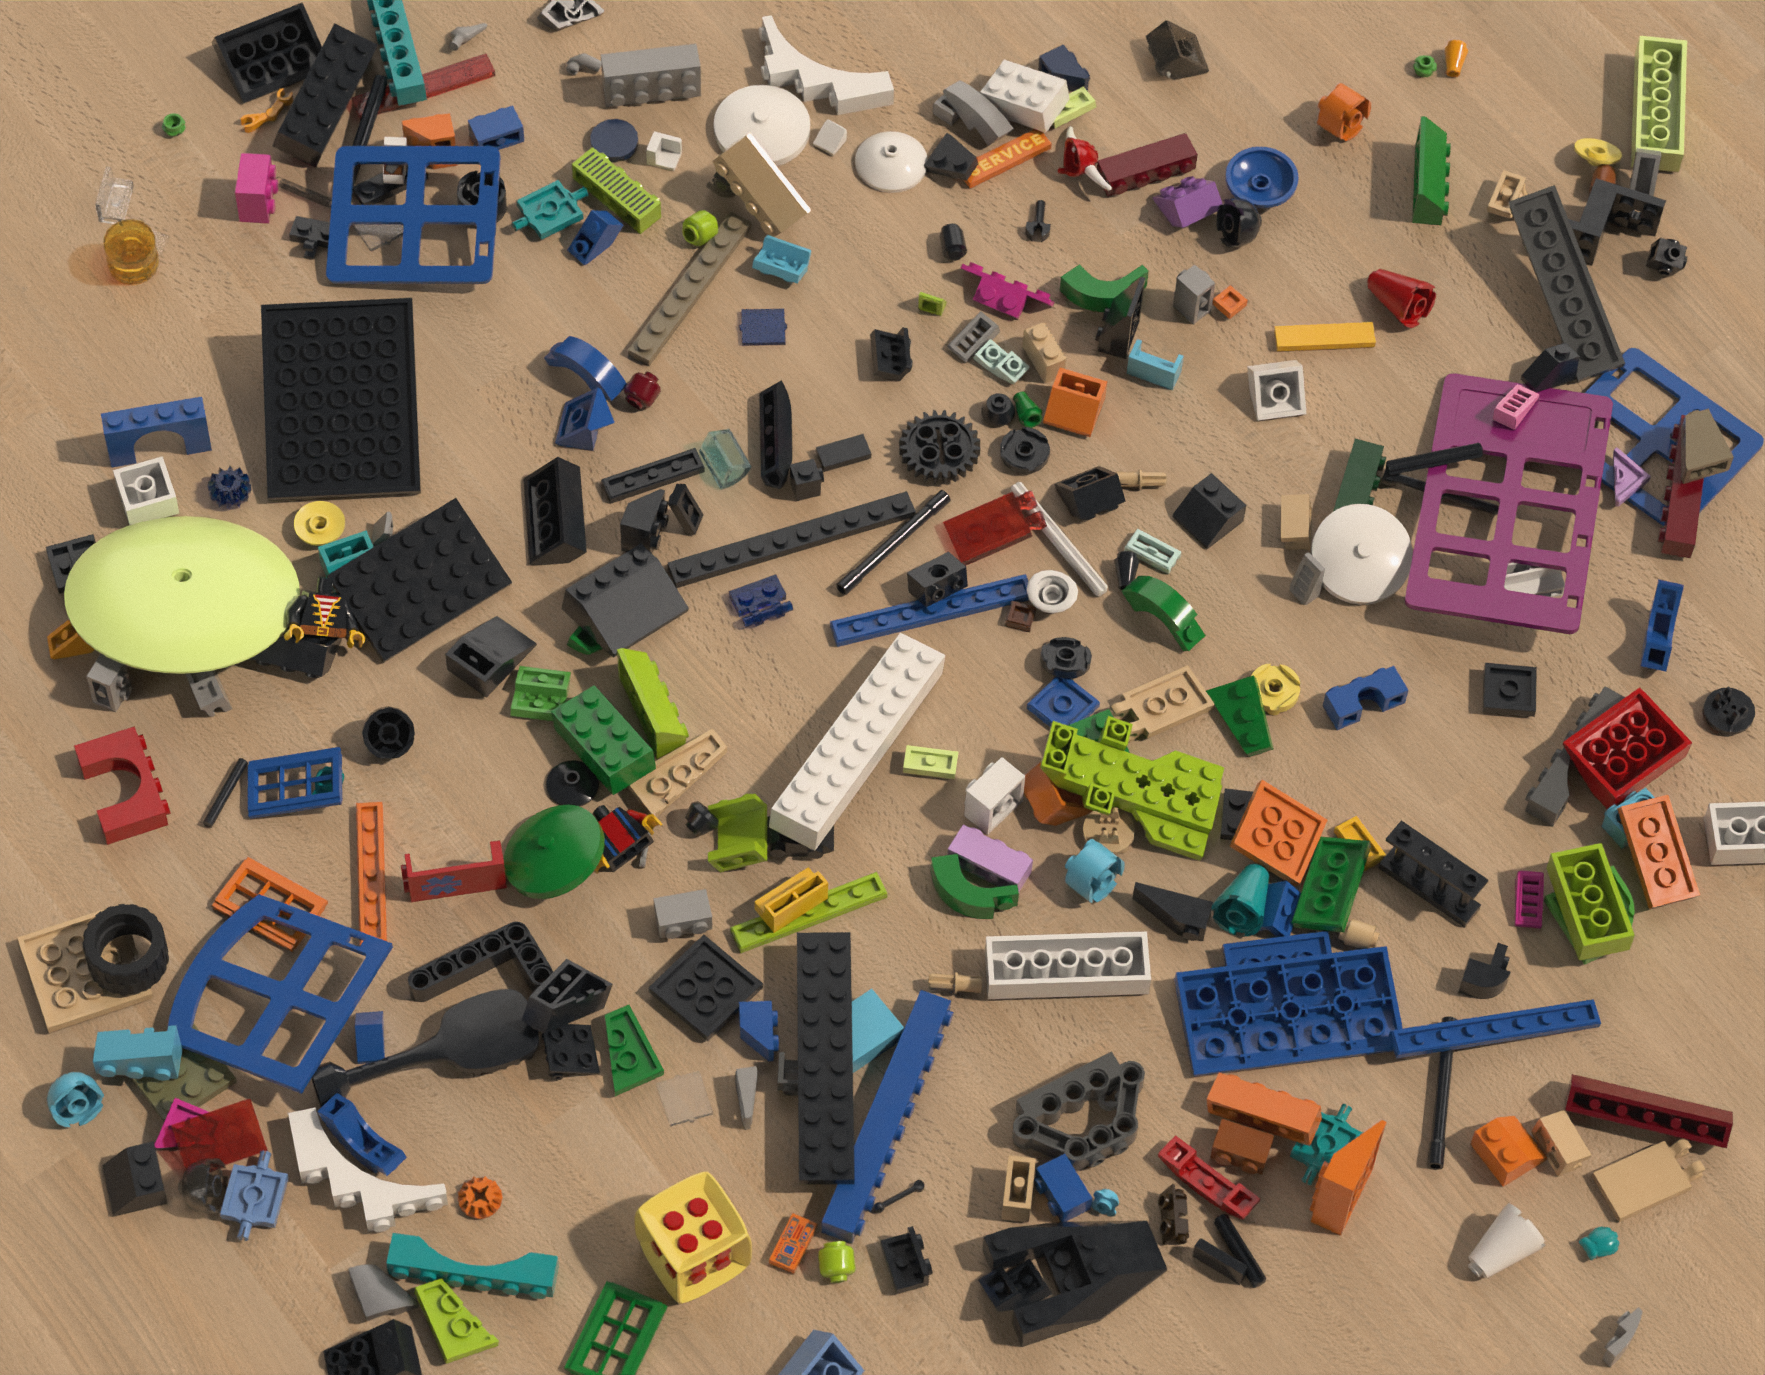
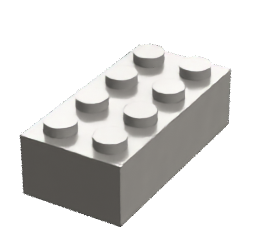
M697 44L601 54L602 86L606 107L701 96V66Z

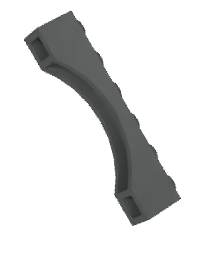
M1606 686L1600 694L1595 693L1588 704L1590 709L1587 713L1583 711L1576 722L1578 727L1575 731L1570 730L1564 741L1625 697ZM1565 748L1556 750L1550 761L1553 763L1550 769L1544 768L1538 778L1539 785L1537 788L1532 786L1525 798L1528 801L1525 812L1552 827L1566 808L1569 798L1567 771L1572 759Z

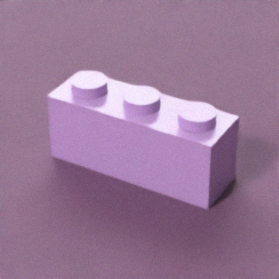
M963 825L948 848L947 855L958 854L961 869L997 887L1017 885L1018 891H1020L1032 872L1033 859L1026 853L1015 851L1007 847L1004 842L998 839L993 840L983 835L980 830L974 827L969 828Z

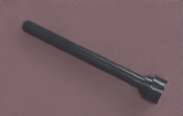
M1386 469L1381 484L1391 486V484L1397 485L1398 483L1424 492L1426 484L1424 481L1400 473L1389 475ZM1444 493L1441 497L1494 515L1498 514L1499 511L1498 505L1474 497Z

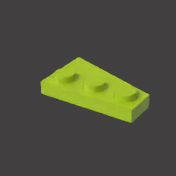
M442 1278L415 1287V1295L446 1364L498 1346L499 1340L493 1334L490 1335L482 1326V1322L464 1307L463 1301Z

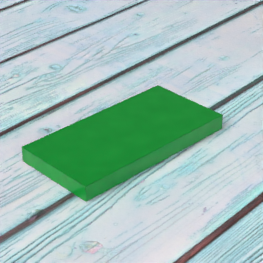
M1320 837L1292 919L1294 928L1334 932L1345 931L1371 849L1369 841Z

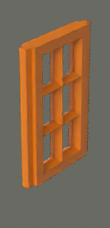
M247 857L215 898L212 908L231 917L241 908L239 905L228 900L236 889L255 898L259 894L264 895L270 886L289 896L284 902L285 904L290 905L292 900L295 899L310 907L309 913L320 916L325 910L328 901ZM247 874L266 883L258 894L240 885ZM280 911L278 917H281L283 914L290 918L292 914ZM266 920L260 921L251 929L291 952L297 948L306 935L297 930L291 935L276 927L275 922H267Z

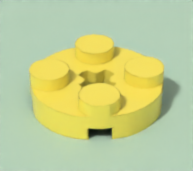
M1265 664L1252 673L1251 676L1254 675L1257 678L1264 711L1269 715H1278L1280 712L1291 709L1297 703L1300 693V681L1297 674L1291 668L1281 664L1279 667ZM1269 685L1274 687L1280 686L1279 692L1270 691Z

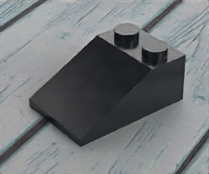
M1140 277L1113 299L1110 308H1105L1102 321L1105 323L1103 327L1099 326L1095 341L1099 342L1098 352L1127 359L1140 322L1145 278Z

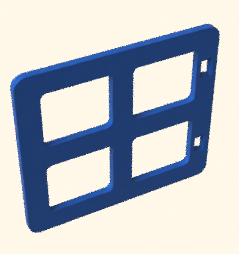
M343 146L339 148L335 155L326 266L328 280L334 284H486L490 282L493 277L501 163L499 150L493 146ZM358 164L408 165L405 203L403 205H352L354 167ZM430 164L480 165L478 203L476 205H425L424 192L427 166ZM485 174H493L492 186L484 185ZM353 224L403 225L401 263L397 266L347 265L349 227ZM424 225H476L474 264L471 266H421L419 260L422 227ZM480 244H488L487 256H480Z
M1630 348L1622 355L1625 366L1620 367V369L1625 373L1617 379L1613 376L1617 369L1606 372L1585 393L1606 396L1612 400L1611 421L1639 440V443L1627 454L1632 461L1641 467L1653 454H1659L1672 463L1673 460L1669 459L1671 444L1675 445V442L1670 438L1673 425L1679 424L1681 415H1687L1695 410L1709 409L1717 426L1739 442L1731 451L1734 458L1729 471L1704 478L1700 505L1701 512L1761 450L1764 439L1761 434L1637 348ZM1633 371L1641 372L1679 399V402L1656 425L1649 424L1611 397V394ZM1604 462L1601 482L1614 491L1613 466ZM1642 488L1627 499L1631 504L1664 526V522L1660 521L1663 506L1667 507L1665 504Z

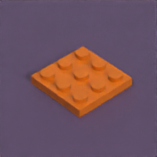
M1261 780L1256 785L1230 847L1296 887L1301 883L1327 823V819L1264 780Z

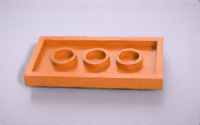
M1669 795L1619 807L1617 810L1648 908L1653 909L1700 896Z

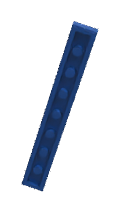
M1024 574L962 589L928 607H925L916 600L830 621V628L836 646L840 647L1009 606L1012 601L1020 603L1029 601L1027 594L1028 578Z
M1594 999L1396 1029L1391 1030L1389 1036L1397 1059L1598 1028L1601 1025Z

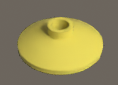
M1585 138L1578 140L1574 145L1575 152L1588 160V163L1593 166L1615 164L1622 157L1621 151L1616 146L1603 140Z
M315 501L306 504L297 512L294 519V529L297 536L303 542L315 546H322L337 540L345 528L343 512L333 503L326 501Z

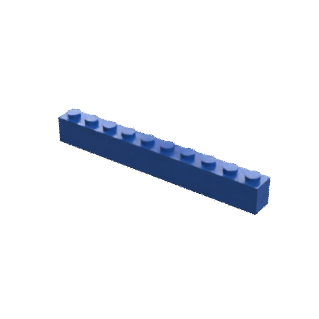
M920 990L854 1145L855 1184L837 1185L823 1217L821 1233L853 1244L856 1235L861 1236L866 1223L863 1217L866 1211L871 1212L875 1203L874 1191L876 1188L881 1189L886 1175V1173H883L885 1165H891L896 1151L893 1149L896 1141L900 1142L904 1135L905 1126H902L905 1118L910 1119L914 1111L915 1103H913L915 1094L920 1096L925 1083V1080H922L925 1072L929 1073L933 1066L935 1057H932L934 1049H940L944 1039V1034H941L944 1026L949 1027L954 1012L950 1011L951 1000Z

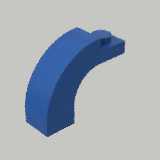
M568 336L563 342L553 345L550 348V352L544 357L549 366L565 367L575 372L586 382L591 390L597 387L600 388L607 401H612L627 385L620 372L600 351L579 338Z
M1658 579L1641 655L1642 667L1665 672L1667 670L1672 650L1676 617L1684 589L1682 584Z
M338 1093L317 1111L325 1125L342 1146L373 1173L381 1172L388 1176L407 1158L403 1150L384 1140L365 1122L352 1101Z

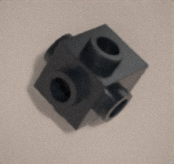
M1660 237L1651 244L1646 267L1657 270L1663 276H1673L1686 266L1688 259L1685 256L1687 247L1680 245V242L1677 240Z

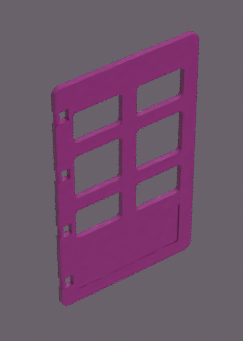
M1456 373L1448 374L1444 379L1431 452L1481 443L1483 454L1504 457L1507 460L1504 481L1502 483H1493L1449 476L1446 474L1447 464L1428 468L1406 589L1405 605L1413 610L1563 634H1574L1579 630L1613 402L1606 396L1549 388L1537 392L1539 398L1514 430L1493 420L1494 409L1517 384L1531 390L1526 384ZM1595 421L1604 422L1603 429L1594 428ZM1531 461L1580 469L1582 476L1579 493L1577 495L1523 487L1521 481L1525 462ZM1586 479L1595 480L1594 487L1585 486ZM1449 493L1499 502L1494 539L1486 541L1438 533L1436 525L1442 495ZM1519 505L1573 513L1575 521L1570 551L1562 553L1514 545L1512 543L1517 507ZM1577 538L1586 539L1585 547L1576 546ZM1433 551H1441L1488 559L1490 564L1486 584L1479 586L1430 578L1428 570L1431 553ZM1517 563L1564 571L1566 573L1563 597L1554 598L1505 589L1504 584L1508 564ZM1568 599L1577 600L1576 608L1567 607Z

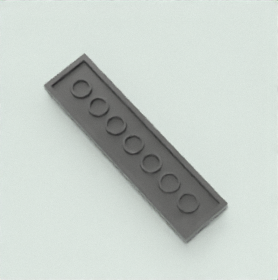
M1555 185L1509 201L1508 206L1562 343H1567L1580 356L1576 375L1577 382L1625 366V361Z

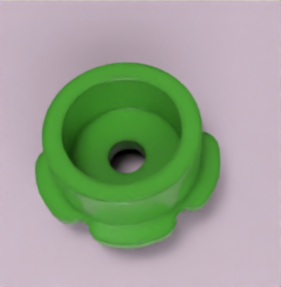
M1428 55L1418 56L1413 65L1416 74L1420 77L1431 76L1437 69L1434 58Z
M176 113L167 115L164 118V123H162L163 131L167 132L169 136L182 134L186 129L185 120Z

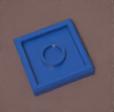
M1055 677L1027 704V709L1049 727H1051L1053 721L1070 725L1089 717L1100 707V701L1072 679Z

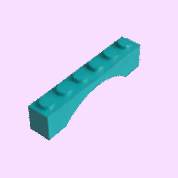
M399 1233L392 1234L386 1262L388 1274L397 1279L411 1277L429 1283L442 1278L444 1282L453 1287L467 1285L474 1286L481 1291H490L491 1289L502 1290L503 1293L508 1295L523 1293L529 1294L536 1299L553 1298L559 1269L558 1256L533 1252L503 1264L488 1266L469 1265L441 1255L431 1248L420 1236Z

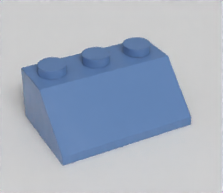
M813 1329L778 1375H862L865 1370L833 1333Z

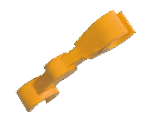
M281 88L277 92L276 102L266 112L242 116L240 120L241 125H245V132L251 133L263 125V123L275 121L283 107L293 103V92L288 97L283 98L285 91L284 88Z

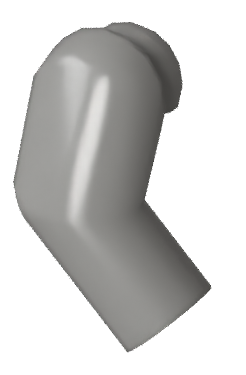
M582 53L567 61L566 70L572 75L577 74L580 69L585 67L599 72L601 60Z

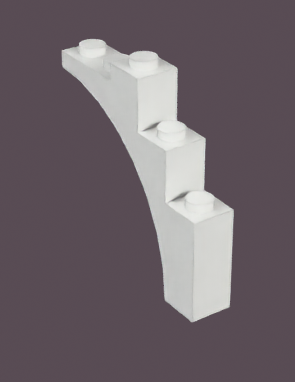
M772 15L762 17V27H759L761 42L765 41L766 43L764 47L766 56L764 66H761L763 80H768L769 86L783 87L795 84L796 91L802 94L804 102L829 97L831 107L835 106L837 115L893 105L894 88L888 71L853 73L832 69L816 63L799 53L785 40L777 29Z
M316 1108L288 1113L301 1182L315 1184L329 1178L335 1207L349 1208L362 1202L368 1232H383L390 1227H394V1216L396 1215L410 1216L416 1211L425 1209L434 1211L442 1208L444 1205H448L445 1184L428 1186L400 1185L380 1180L361 1171L347 1161L329 1141L321 1127Z

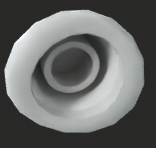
M1045 570L1031 577L1027 585V594L1029 600L1039 610L1047 613H1059L1070 608L1077 600L1078 589L1076 583L1066 574L1054 570Z

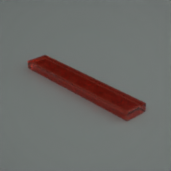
M487 53L422 74L426 97L430 98L494 77L495 70ZM388 85L386 86L378 114L409 104L399 106L396 96H391ZM370 91L352 97V103L360 120Z

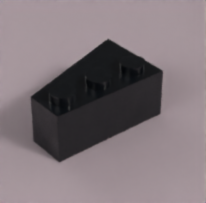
M566 959L530 995L521 1021L544 1034L604 1009L613 984Z

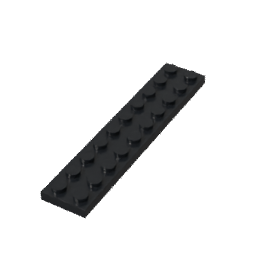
M851 932L797 933L799 1185L855 1184Z

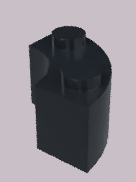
M770 816L767 817V852H770L771 856L818 859L823 857V854L834 851V825L814 851L769 827Z

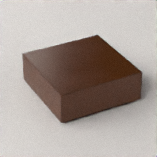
M1012 601L1005 626L1030 632L1036 607Z

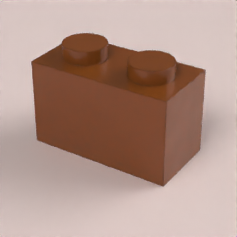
M1222 1119L1212 1146L1210 1158L1221 1165H1233L1241 1168L1246 1173L1262 1175L1272 1147L1274 1135Z

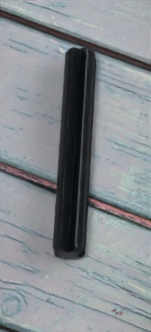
M1473 443L1392 459L1386 462V470L1389 475L1480 458L1483 456V448L1481 443Z

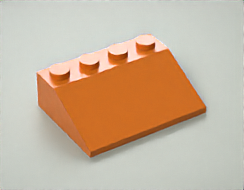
M1379 1121L1334 1153L1330 1163L1326 1161L1323 1163L1309 1209L1313 1212L1312 1223L1340 1236L1342 1235L1374 1168L1387 1122Z

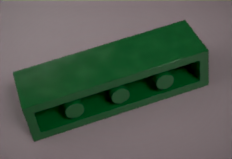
M1359 439L1354 440L1333 512L1353 504L1373 505L1375 497H1371L1372 491L1377 492L1381 478L1377 476V472H1383L1387 458L1382 456L1384 446Z

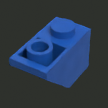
M591 210L567 251L582 264L587 265L613 244L624 225L608 211Z
M772 1001L739 1002L740 1038L768 1062L774 1061V1051H779V1036L773 1035V1027H778L777 1011H772Z

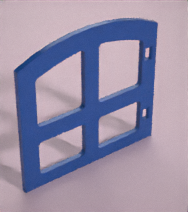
M259 894L227 919L197 954L175 996L168 1026H177L182 1048L302 1094L392 950L393 945L385 940ZM280 911L292 914L290 919L286 920L278 917ZM264 919L311 936L289 973L282 981L274 980L222 960L228 951L248 931ZM351 937L362 940L361 946L358 947L350 944ZM332 945H337L366 956L337 1002L303 990ZM215 978L271 1000L245 1042L240 1046L192 1028L198 1004L209 979ZM292 1009L326 1021L300 1064L296 1067H291L262 1055L288 1012Z

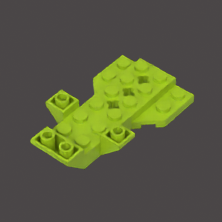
M1111 716L1107 717L1098 742L1077 735L1078 729L1056 721L1052 722L1040 768L1058 788L1081 795L1084 808L1108 816L1111 813L1112 806L1130 812L1136 821H1140L1146 831L1145 836L1150 844L1198 861L1202 859L1218 806L1224 767L1176 750L1153 761L1126 752L1125 749L1128 745L1133 724Z

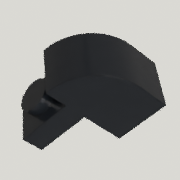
M1501 943L1497 944L1490 965L1470 958L1459 993L1477 999H1490L1499 995L1505 989L1511 973L1506 970L1510 957L1505 956L1508 946Z

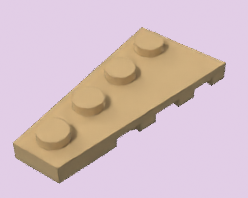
M711 729L656 760V769L629 785L628 788L648 815L654 814L658 817L727 753V746L714 729Z

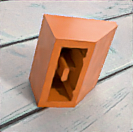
M450 113L402 121L403 138L407 139V146H456ZM457 164L428 165L432 169L458 166Z
M1059 368L1052 386L1043 424L1091 437L1105 401L1107 381Z

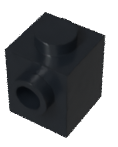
M814 459L790 464L789 481L796 501L821 496V483L824 482L822 468H817Z

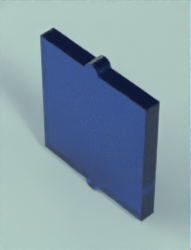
M784 308L741 309L742 324L739 325V330L742 331V346L786 345L785 330H787V324L785 323Z

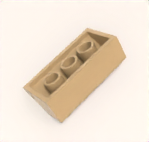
M751 133L731 144L712 160L718 174L725 177L733 193L743 200L748 212L758 219L762 230L772 237L779 235L811 211Z

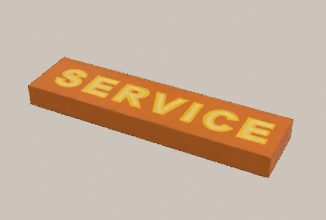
M1034 129L977 157L979 164L969 179L964 181L971 189L1050 150L1052 143L1042 131Z

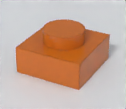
M1230 285L1213 298L1212 305L1227 318L1231 319L1247 306L1248 300Z

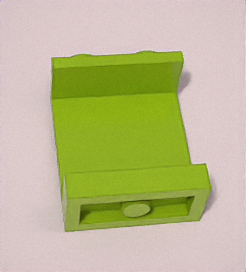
M745 794L739 798L721 800L716 804L708 805V811L719 819L718 850L708 852V862L719 872H724L767 861V804L756 794Z

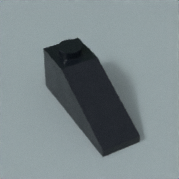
M1135 882L1133 900L1177 935H1181L1191 941L1204 940L1211 915L1212 901Z

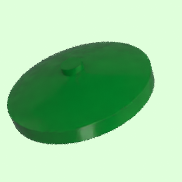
M558 805L544 809L527 819L509 840L503 858L505 875L519 893L530 898L549 899L566 894L582 884L599 864L605 845L603 829L596 818L582 807Z

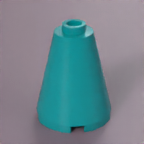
M1259 864L1247 865L1214 901L1211 907V911L1213 910L1214 913L1213 920L1221 929L1233 935H1236L1237 932L1245 933L1244 937L1257 934L1261 929L1269 883V873L1263 866Z

